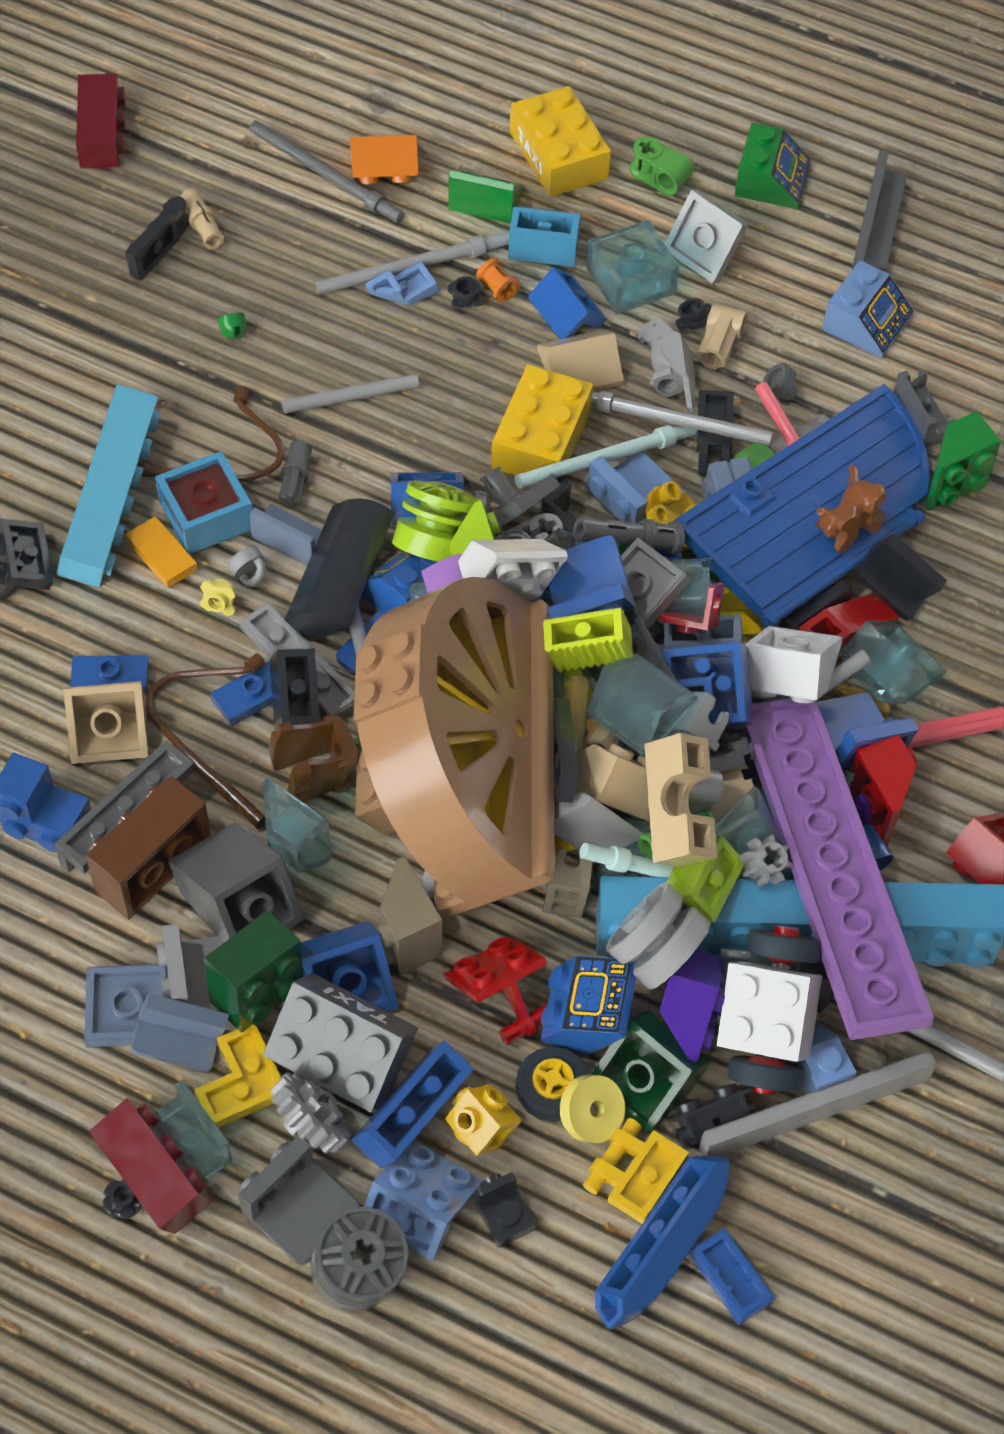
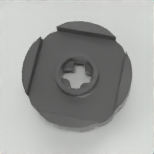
M738 731L722 733L718 740L720 745L717 751H709L710 769H716L720 772L745 764V755L752 760L755 758L752 741L745 736L739 737Z

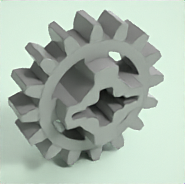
M287 1072L270 1089V1092L273 1094L271 1100L279 1106L277 1112L284 1117L285 1123L283 1125L293 1136L297 1135L301 1139H305L313 1148L316 1149L319 1146L324 1153L327 1154L331 1151L335 1154L351 1137V1133L348 1131L350 1128L349 1124L341 1119L344 1115L337 1108V1099L329 1091L318 1087L312 1080L307 1078L302 1080L297 1073L291 1075Z

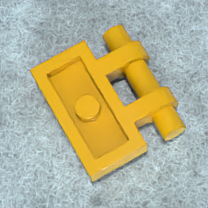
M628 1118L621 1129L617 1128L609 1138L610 1146L603 1156L596 1158L589 1167L590 1175L584 1182L583 1187L588 1192L596 1195L604 1183L610 1184L614 1189L608 1196V1203L643 1224L688 1159L689 1152L655 1130L652 1131L645 1143L636 1138L642 1126L636 1120ZM624 1154H630L634 1159L624 1173L616 1168V1165Z

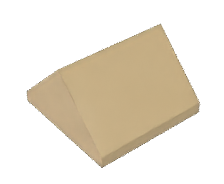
M599 330L537 344V351L546 370L594 383L593 392L622 386L624 383L614 332Z
M141 681L63 688L71 764L146 758L149 756L147 711Z

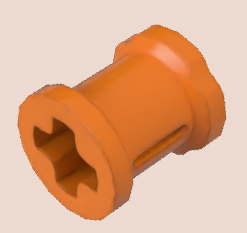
M497 258L487 260L476 273V279L482 285H487L492 290L493 297L497 302L503 303L510 300L520 288L519 279L516 276H510L503 269V264Z

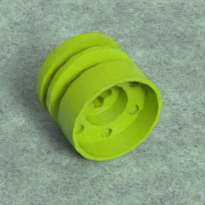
M409 481L406 492L414 498H405L402 506L415 514L416 518L403 517L398 519L392 543L405 552L437 562L452 556L449 543L472 505L480 501V499L452 485L440 482Z

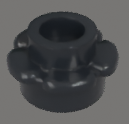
M123 1179L119 1182L117 1180L110 1182L104 1189L105 1199H103L102 1204L109 1215L119 1219H129L135 1216L142 1207V1204ZM123 1194L127 1195L125 1201L119 1200V1197Z

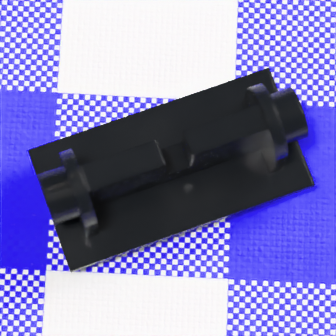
M736 1082L722 1086L713 1091L715 1098L701 1103L698 1097L676 1105L678 1113L666 1117L667 1121L679 1122L680 1128L675 1129V1133L681 1145L686 1143L690 1146L695 1145L702 1140L704 1131L715 1128L712 1119L718 1117L720 1125H724L757 1113L752 1099L746 1100L744 1094L753 1091L752 1087L738 1088Z

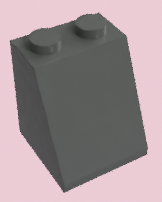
M235 822L168 861L180 893L223 943L266 911L273 914L288 929L304 920L282 857Z

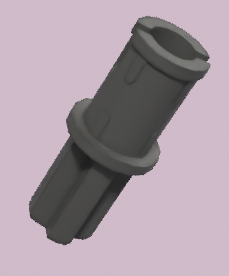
M303 440L291 442L287 463L281 469L283 480L279 500L287 507L299 504L304 482L309 479L307 467L312 446Z

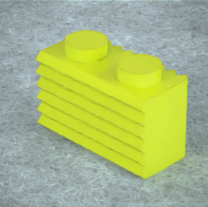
M622 607L545 619L543 621L544 648L559 673L564 669L567 672L571 668L576 671L579 667L582 669L586 666L592 668L594 664L599 667L602 663L607 666L609 662L615 664L617 661L623 663L625 660L630 662L633 659L631 626L627 622Z

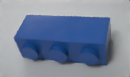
M443 1040L422 1057L354 1135L351 1141L381 1169L396 1161L474 1068Z

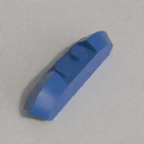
M689 1157L595 1290V1309L608 1329L625 1325L645 1312L658 1298L669 1280L677 1273L680 1264L693 1245L701 1238L702 1232L713 1218L722 1201L729 1175L730 1161L728 1157Z

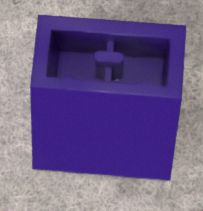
M697 949L666 980L660 1007L661 1015L688 1060L693 1062L698 1061L701 1048L706 1050L710 1048L715 1031L714 1025L717 1013L721 1012L725 998L724 993L727 973L722 972L724 957Z

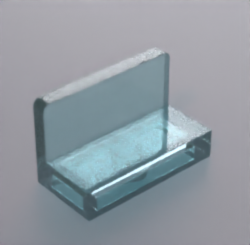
M183 1080L175 1084L177 1097L156 1110L162 1119L158 1125L165 1135L170 1133L183 1146L185 1153L182 1155V1158L189 1167L195 1166L207 1179L232 1162L229 1142Z

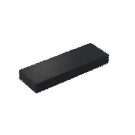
M555 697V700H553L556 798L558 802L573 803L580 769L569 698Z

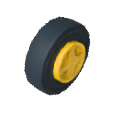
M552 1046L538 1049L528 1055L518 1069L515 1084L518 1100L529 1114L539 1120L561 1121L560 1102L566 1087L575 1078L588 1075L587 1068L577 1055L567 1049Z

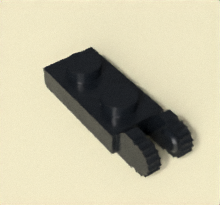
M182 196L170 197L168 202L162 205L163 211L128 246L125 256L132 278L143 280L179 241V237L189 227V216L184 212L187 209V204Z
M699 390L697 415L733 423L734 392ZM697 430V475H706L709 463L707 453L720 454L719 462H729L733 443L732 437Z

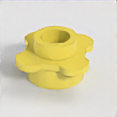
M224 579L204 581L200 586V589L203 591V598L200 601L201 606L207 611L222 612L226 616L233 615L236 607L233 605L237 594L235 587Z

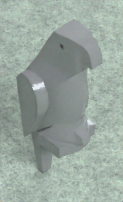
M658 317L646 323L638 333L640 343L646 342L651 347V364L655 373H653L650 385L664 398L681 393L684 388L687 409L690 413L695 412L694 389L696 390L693 354L682 335L675 332Z

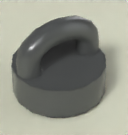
M778 363L770 368L763 382L768 383L775 397H782L790 401L796 395V371L786 363Z

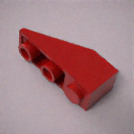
M871 593L826 608L800 626L798 630L842 637L836 661L837 664L899 619V615L875 593Z

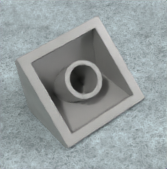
M554 783V833L579 851L583 843L610 848L611 846L623 848L638 841L639 836L643 834L597 800L577 788L573 803L558 802Z

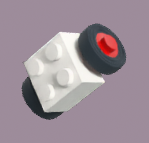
M775 925L774 931L753 929L748 933L747 951L765 956L770 961L777 963H772V966L744 961L729 963L717 1046L756 1054L754 1056H732L729 1061L728 1079L739 1084L751 1086L754 1092L763 1094H775L776 1091H799L803 1082V1068L781 1059L799 1062L810 1058L822 975L789 970L790 965L786 964L819 962L821 958V942L813 937L799 935V929Z

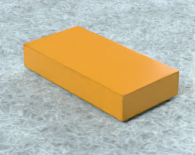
M156 516L125 534L127 543L167 588L198 570L196 561Z

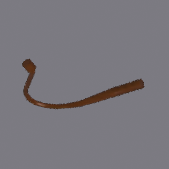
M245 386L236 387L234 402L237 403L238 408L272 438L277 447V458L273 464L261 471L246 475H236L239 482L252 481L271 474L280 467L284 459V446L280 437L245 405L248 402L250 389ZM138 462L137 465L144 468L142 472L143 477L155 478V476L173 470L172 468Z
M258 653L254 654L244 662L245 666L186 670L171 673L159 679L150 687L145 700L146 711L153 724L175 748L194 762L195 770L228 803L230 802L232 807L238 810L243 817H246L248 822L256 829L262 827L267 821V817L171 732L159 719L153 708L155 693L163 685L171 681L189 677L237 675L249 672L254 674L266 664L262 656Z

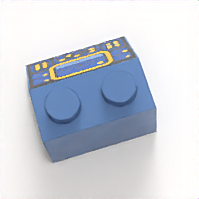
M859 260L829 300L822 330L882 359L913 316L914 310L889 273Z

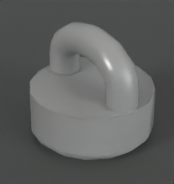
M250 546L239 551L230 559L228 569L234 578L240 580L244 586L254 587L262 581L265 575V557L257 547ZM256 572L252 578L248 577V575Z

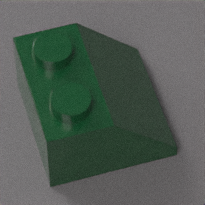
M647 1010L629 1018L626 1036L611 1044L591 1075L605 1076L614 1081L622 1092L625 1114L629 1118L636 1120L642 1126V1129L650 1134L676 1108L675 1106L688 1096L712 1061L701 1052L697 1062L688 1060L669 1026L651 1010Z

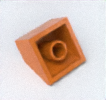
M417 135L349 137L352 178H359V184L379 183V177L392 176V183L412 182L411 175H418Z

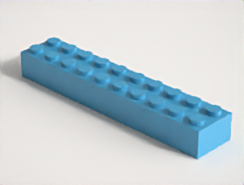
M600 877L596 908V956L614 958L606 950V945L616 928L647 894L660 884L665 883L669 877ZM737 879L716 921L711 923L708 933L697 947V950L724 957L731 962L746 961L748 959H766L769 962L777 963L770 961L765 956L747 951L746 945L750 930L763 929L774 931L775 925L797 928L799 929V935L814 938L795 880H783L776 885L772 884L769 880L768 884L759 888L756 884L757 879ZM884 882L913 962H926L930 966L966 963L970 967H983L994 963L1004 941V885ZM683 903L680 911L688 907Z

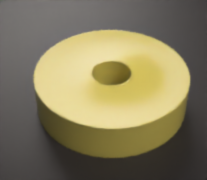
M579 1076L566 1087L560 1102L561 1121L566 1131L576 1140L590 1143L605 1142L609 1140L617 1128L621 1127L624 1119L625 1103L622 1092L614 1081L605 1076ZM592 1103H594L595 1105V1111L593 1114H591L590 1107Z

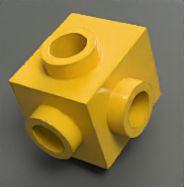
M490 1084L463 1089L453 1099L452 1104L454 1108L445 1118L446 1122L453 1128L456 1138L467 1145L476 1156L499 1149L522 1121L507 1104L505 1095Z

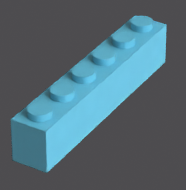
M120 384L116 385L60 556L56 575L98 588L100 587L103 574L111 576L116 555L110 553L112 545L120 547L125 525L119 523L122 516L129 517L135 497L128 494L131 487L138 489L144 469L137 465L139 459L147 460L152 440L146 437L148 431H156L161 412L155 410L158 396Z

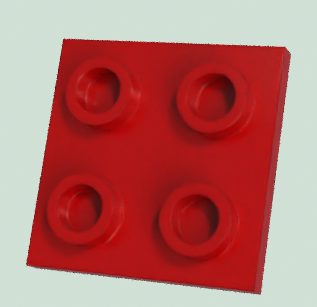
M512 936L498 938L489 944L488 949L475 956L460 959L455 963L454 968L443 973L446 981L477 1003L503 990L518 1019L498 1031L502 1041L507 1046L525 1034L529 1037L537 1033V1027L542 1025V1013L548 1003L528 1013L516 982L545 966L547 961L543 955Z

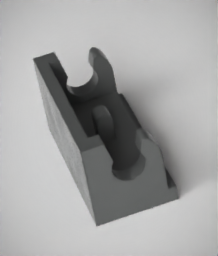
M924 369L919 370L918 377L910 382L911 379L908 371L898 373L894 393L913 418L921 433L925 448L942 443L947 424L953 422V418L951 415H948L945 419L926 387L928 376Z

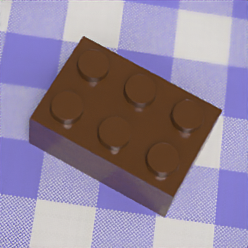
M172 776L162 785H155L136 809L129 810L123 814L117 826L105 837H99L90 846L86 859L95 893L128 920L131 919L174 878L168 861L211 836L206 803Z

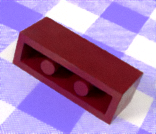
M117 73L78 74L76 148L80 169L119 167V156L125 153L124 133H120V130L126 129L125 111L120 110V107L126 106L125 87H119Z
M126 1098L90 1129L89 1133L157 1227L176 1234L214 1201L205 1189L209 1186V1182L195 1166L189 1167L184 1161L182 1155L185 1153V1150L179 1141L170 1133L165 1135L158 1124L162 1119L157 1111L147 1102L141 1104Z

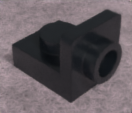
M513 1172L503 1177L501 1174L492 1175L479 1184V1188L475 1191V1206L498 1248L536 1230V1222L517 1189V1179Z

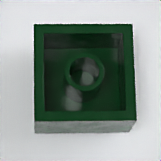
M266 911L204 957L209 1003L219 1012L229 1014L228 1021L240 1033L244 1032L252 1024L258 1025L263 1022L272 1009L286 1000L292 983L303 977L301 940L269 911Z

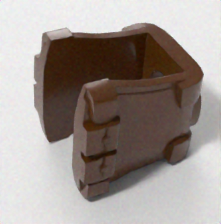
M328 715L323 717L321 722L292 725L291 722H285L276 726V730L271 733L268 752L275 771L294 765L287 788V800L292 810L305 807L306 801L331 791L338 794L350 790L354 780L353 770L358 762V749L345 721L341 717ZM326 753H329L331 757L321 760H307Z

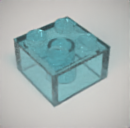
M649 220L588 240L586 268L615 314L676 294L680 266Z

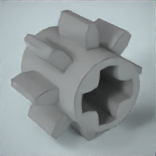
M770 835L762 842L757 837L749 841L747 846L750 851L739 856V860L745 862L743 877L749 876L752 879H757L756 884L759 888L768 884L769 880L774 885L785 880L781 871H785L793 866L788 861L786 852L789 847L775 842L774 835ZM764 858H765V859L767 860V862H768L767 865L764 863V860H763Z

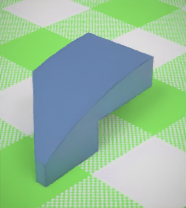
M422 261L396 276H393L390 270L365 283V287L370 294L406 305H412L439 292L436 281Z

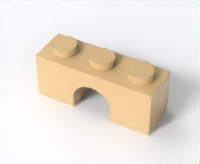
M678 733L645 743V766L653 863L684 867L716 859L717 845L714 818L691 814L688 805L689 795L694 785L702 780L711 778L708 738Z

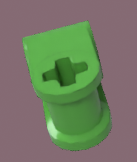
M642 137L635 141L633 146L635 159L630 164V173L635 179L645 182L664 195L672 196L693 175L694 165L686 155L676 152L652 137Z

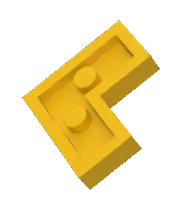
M252 1024L242 1033L236 1029L216 1038L217 1045L231 1073L194 1089L197 1101L211 1131L274 1104L271 1100L273 1094L270 1092V1089L281 1079V1076L274 1062L263 1056L266 1045L256 1025Z

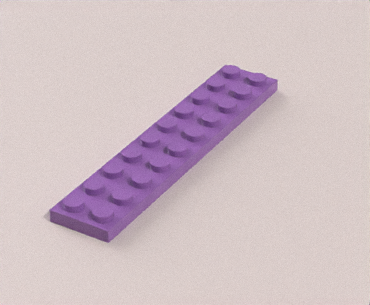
M788 698L753 703L754 725L742 726L745 737L753 743L755 753L753 760L782 845L789 847L786 852L788 861L793 864L791 871L814 938L821 942V958L849 1040L931 1027L934 1016L816 700L812 703H798Z

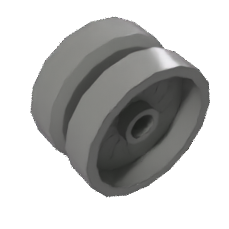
M668 882L657 886L632 909L616 928L606 945V950L621 964L636 960L633 969L634 976L648 989L661 985L687 961L701 944L711 925L710 921L695 907L680 911L683 897Z

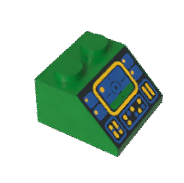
M751 122L738 168L734 196L798 209L811 158L784 129Z

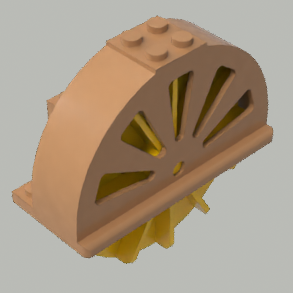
M483 577L462 578L390 609L374 623L364 640L362 649L356 652L354 722L357 723L361 748L358 749L355 818L384 835L396 831L415 860L434 879V907L443 919L550 882L555 875L558 852L562 848H565L566 852L576 849L554 833V665L544 648L543 621L550 619L547 608L551 606L540 599L530 602L510 587Z

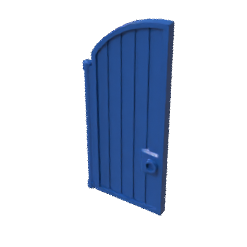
M884 383L674 519V522H680L683 525L685 534L684 544L757 617H761L762 626L764 628L768 626L775 627L783 618L862 564L875 543L893 533L900 537L911 528L917 527L925 521L924 513L921 510L913 509L924 500L928 492L929 462L925 444L907 408ZM855 465L860 472L859 481L866 479L872 483L885 486L887 491L886 501L879 507L883 511L884 519L876 533L870 534L863 528L859 529V534L852 546L847 551L839 554L834 550L836 538L827 537L821 528L815 525V522L820 520L816 509L819 507L834 509L840 504L848 485L849 466Z

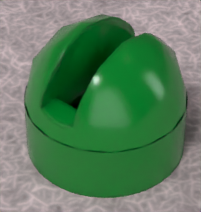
M243 312L231 313L218 318L220 330L226 338L233 340L234 332L238 338H242L245 335L247 322Z

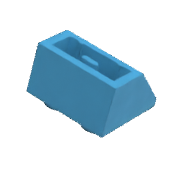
M515 206L509 230L508 259L574 267L582 213Z

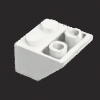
M543 539L471 540L458 563L463 578L483 577L495 580L510 587L527 600L532 601L540 598L568 556L566 550Z

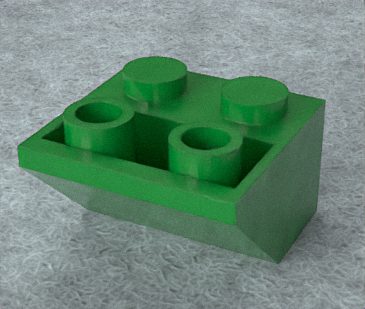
M977 411L947 424L925 505L929 511L941 505L948 506L967 493L979 492L989 483L1001 440Z

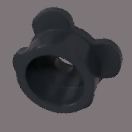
M462 276L448 285V293L452 294V306L455 309L483 305L485 298L480 294V282L475 278Z
M691 298L684 301L678 307L680 318L675 321L676 327L679 329L685 327L699 329L704 327L712 305L704 304L699 298Z

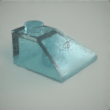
M267 778L263 782L268 847L282 857L285 867L289 865L298 873L326 865L332 859L329 821L273 780Z

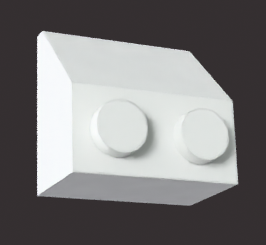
M768 626L745 644L748 647L751 690H754V694L760 697H775L778 694L791 696V700L798 703H812L818 700L828 691L840 651L842 637Z

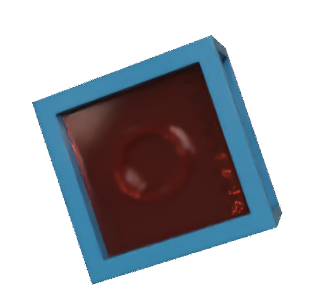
M222 451L155 476L159 503L189 555L251 530L249 513L252 511V503Z

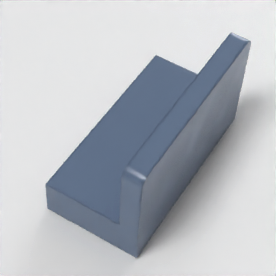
M272 504L265 512L253 508L249 513L252 538L307 565L322 529Z
M149 993L139 1010L131 1052L136 1055L208 1073L213 1066L217 1046L216 1038L220 1037L226 1030L229 1014Z

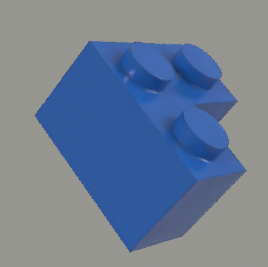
M741 642L662 650L663 657L682 691H704L716 698L714 707L708 715L711 724L717 721L718 715L722 711H726L729 713L726 727L754 725L748 647Z
M13 752L0 773V823L2 829L14 838L23 839L25 837L38 842L48 851L56 852L54 843L91 810L89 798L53 785L47 764Z

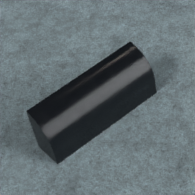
M362 498L348 499L333 505L284 621L309 641L349 628L395 512L383 504Z

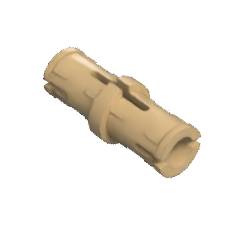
M190 188L185 190L181 196L186 200V211L189 215L188 219L191 227L198 231L207 249L220 247L224 242V235L215 222L216 217L213 210L206 206L198 189Z

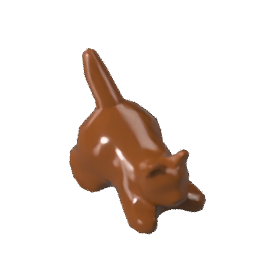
M855 465L849 466L848 485L840 504L834 509L823 507L816 509L820 520L816 521L815 525L821 528L827 537L836 538L834 550L839 554L847 551L852 546L859 534V529L863 528L870 534L876 533L884 519L883 511L879 507L886 501L887 491L885 486L872 483L866 479L859 481L860 472Z

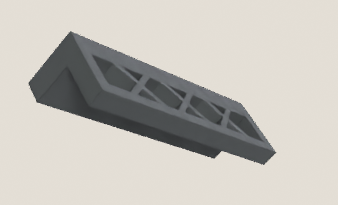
M879 150L852 269L861 260L882 271H886L908 175L885 170L889 151Z
M168 741L161 744L54 843L60 866L68 873L76 867L85 874L89 870L86 854L93 842L99 837H105L117 826L123 814L129 810L136 809L155 785H162L170 776L182 783L195 771L194 762Z

